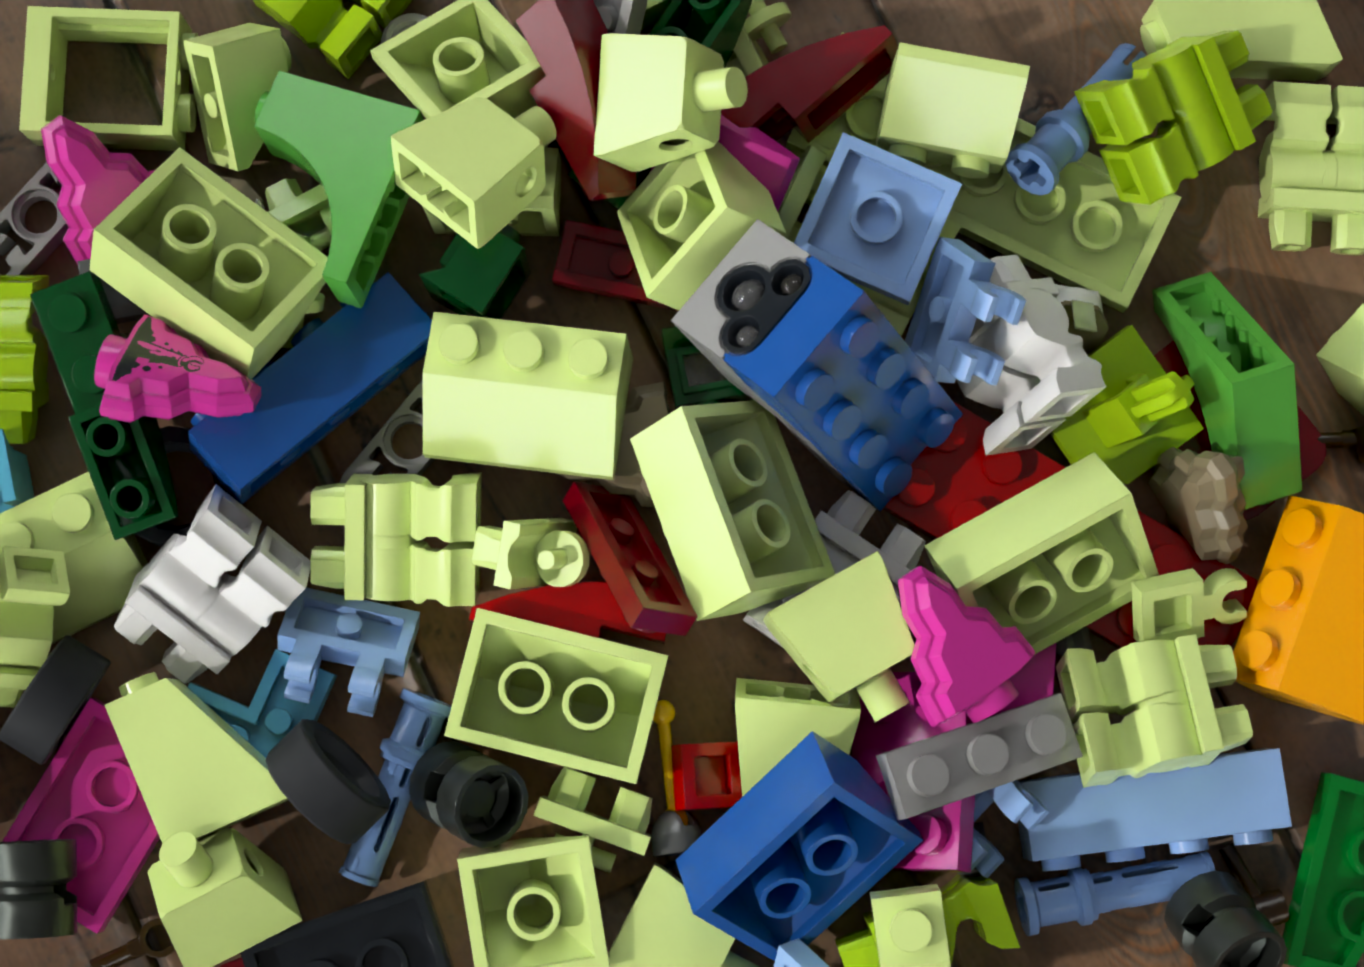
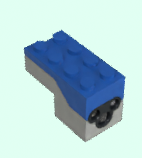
M759 219L754 222L671 319L673 324L730 383L776 416L830 474L879 511L886 506L893 496L898 495L906 488L912 476L911 464L925 447L934 448L941 445L949 437L954 424L963 415L864 290L811 256Z

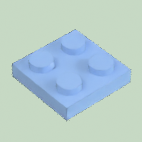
M843 132L794 244L844 278L909 305L962 183Z

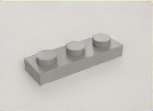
M1061 693L876 755L897 820L908 819L1083 757Z

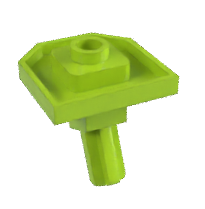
M1127 325L1087 354L1088 357L1101 363V375L1107 387L1072 416L1065 417L1066 421L1053 430L1050 435L1071 465L1095 452L1123 484H1129L1157 464L1158 457L1171 447H1180L1204 428L1189 407L1194 401L1190 391L1195 385L1193 380L1188 375L1180 377L1173 371L1166 374L1133 325Z

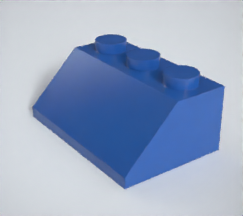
M812 731L675 861L693 914L775 961L779 945L799 938L808 946L923 841L920 831L909 819L897 820L890 797L856 759Z

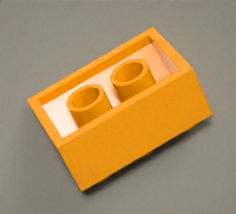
M1289 495L1250 603L1247 617L1244 620L1233 651L1237 666V679L1235 682L1266 698L1364 725L1363 513L1340 505Z

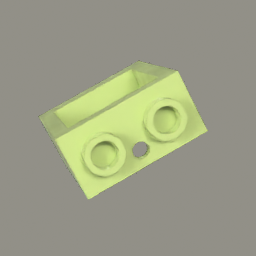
M28 6L19 130L36 146H44L41 128L59 115L63 116L68 41L167 44L162 125L75 123L94 132L106 148L176 151L180 147L185 151L186 132H194L196 128L197 105L195 95L188 94L190 72L183 40L199 36L198 33H192V29L179 11Z

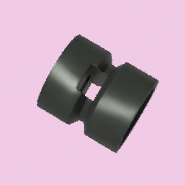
M457 741L442 742L428 749L417 761L410 776L409 794L413 807L428 821L448 830L449 833L466 843L479 848L496 847L509 840L520 828L527 813L529 795L525 781L518 772Z
M75 839L0 842V939H34L77 934V896L66 890V884L77 877V844Z
M1211 871L1199 874L1185 882L1173 894L1166 906L1164 920L1167 928L1185 953L1193 958L1196 967H1281L1285 961L1287 948L1284 939L1267 917L1257 910L1254 901L1237 879L1228 872Z

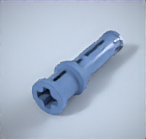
M1127 43L1120 44L1113 51L1110 58L1083 87L1103 80L1132 79V63L1145 57V53L1140 51L1128 65H1125L1124 61L1130 56L1136 46ZM1076 95L1062 110L1047 112L1036 123L1035 135L1027 143L1017 144L1009 152L1005 162L1008 173L1015 183L1031 194L1040 196L1049 194L1059 182V172L1068 163L1077 162L1088 151L1091 131Z
M402 688L399 697L404 703L390 738L382 739L379 746L381 749L380 756L385 760L378 778L391 800L390 808L356 843L351 844L344 864L339 870L342 876L371 887H378L380 883L379 878L411 800L409 786L413 769L422 755L436 745L446 718H449L452 707L448 703L408 688Z
M1207 851L1171 860H1161L1091 874L1087 869L1077 867L1069 869L1067 876L1030 882L1027 877L1016 878L1014 883L1015 899L1022 928L1027 936L1039 934L1040 927L1077 921L1080 926L1091 925L1093 921L1097 920L1101 913L1170 901L1173 894L1185 882L1199 874L1216 870L1212 858Z

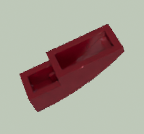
M538 0L516 20L546 75L529 91L538 107L544 109L553 120L557 132L556 140L589 200L628 196L636 190V172L628 171L594 156L601 39L603 34H608L603 19L593 0Z
M883 25L847 32L804 46L767 63L746 76L748 93L744 105L736 108L722 109L721 115L739 128L756 127L775 141L794 127L810 143L890 73L898 44L893 33Z

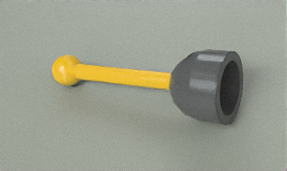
M658 700L653 721L658 724L667 810L659 815L652 825L651 843L653 857L681 855L702 835L698 820L690 812L684 810L675 811L671 752L673 742L670 725L675 717V708L667 700Z

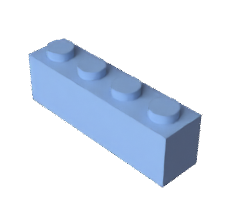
M1260 748L1222 753L1209 765L1192 768L1189 766L1161 773H1148L1140 778L1124 775L1119 776L1113 783L1086 788H1083L1080 773L1019 781L1049 811L1048 815L1032 831L1028 830L1020 820L1018 821L1023 858L1030 861L1041 860L1042 871H1057L1081 867L1080 855L1105 852L1107 863L1145 858L1144 846L1169 843L1170 854L1209 850L1208 838L1233 835L1234 845L1266 843L1274 841L1272 829L1292 827L1280 748Z

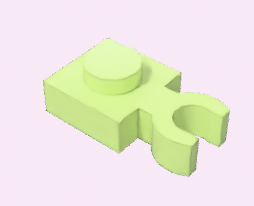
M1193 568L1131 581L1133 638L1137 642L1175 640L1177 637L1196 634L1197 638L1204 637V620L1215 618L1221 623L1233 624L1247 617V610L1237 599L1223 601L1229 592L1247 588V581L1235 569L1225 568L1217 570L1209 575L1204 583L1203 579Z

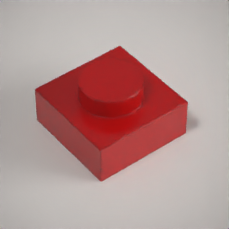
M738 741L671 746L675 811L732 807L743 797Z

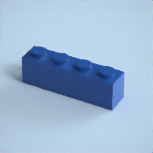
M389 272L372 284L362 308L340 302L339 305L342 307L340 311L325 323L320 318H316L306 324L291 340V345L293 346L291 350L276 362L270 359L252 378V381L261 387V398L254 412L243 413L241 416L221 418L196 413L191 419V424L194 427L188 431L190 450L241 505L426 355L432 320Z

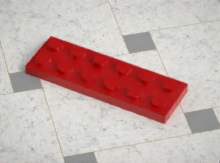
M955 403L963 415L954 424L949 437L937 447H925L911 464L912 476L908 485L901 493L893 496L883 510L935 540L1066 467L1034 448L986 456L983 437L985 429L991 423ZM1137 510L1159 575L1193 568L1203 579L1204 583L1206 578L1217 570L1225 568L1235 569L1247 581V588L1229 592L1223 601L1237 599L1248 612L1258 580L1231 564L1220 563L1217 560H1201L1185 537ZM1132 601L1087 625L1089 632L1118 649L1137 642L1133 638ZM1215 618L1204 620V637L1197 638L1199 646H1232L1243 626L1244 620L1233 624H1224Z

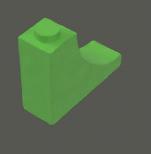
M278 71L270 91L264 92L257 103L254 127L271 155L300 167L325 189L331 211L332 234L329 255L322 276L338 302L362 308L410 196L396 185L391 136L400 130L423 121L424 118L418 109Z
M1211 271L1153 289L1154 311L1174 340L1190 378L1195 384L1194 388L1206 423L1211 450L1243 458L1245 475L1239 486L1246 502L1245 509L1269 504L1276 499L1301 492L1302 476L1294 363Z

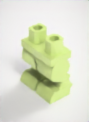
M1273 81L1264 90L1273 111L1265 120L1275 121L1274 130L1266 136L1259 157L1261 198L1258 205V218H1269L1272 250L1306 251L1311 247L1312 221L1332 222L1331 253L1363 255L1364 87L1338 85L1331 91V85ZM1326 124H1335L1336 133L1329 140V136L1326 133Z
M482 472L452 475V479L443 486L432 485L427 478L417 474L373 475L353 473L346 483L316 486L311 491L312 525H345L344 546H314L310 559L311 584L344 589V600H364L365 598L378 601L412 600L416 604H422L428 599L437 600L447 607L475 606L480 594V566L472 564V554L476 530L478 526H481ZM426 537H438L449 544L443 549L431 548L423 539Z
M3 546L0 554V707L14 708L23 691L27 689L48 657L53 641V605H64L70 595L65 556L62 551Z
M1196 634L1177 637L1175 640L1141 641L1131 643L1112 652L1106 661L1096 663L1093 650L1070 648L1065 651L1056 666L1062 696L1071 723H1075L1073 729L1083 757L1077 758L1083 788L1108 785L1113 783L1119 776L1124 775L1140 778L1148 773H1161L1189 766L1192 768L1209 765L1221 752L1246 744L1253 737L1249 713L1244 704L1214 708L1210 688L1232 685L1237 679V666L1230 645L1199 646ZM1136 710L1125 716L1121 723L1110 725L1109 713L1126 715Z

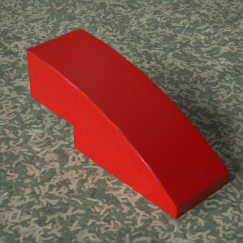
M581 582L568 587L548 585L511 593L473 606L469 616V620L474 622L476 610L480 608L600 639L603 629L665 644L667 633H645L631 628L625 620L623 612L607 582Z

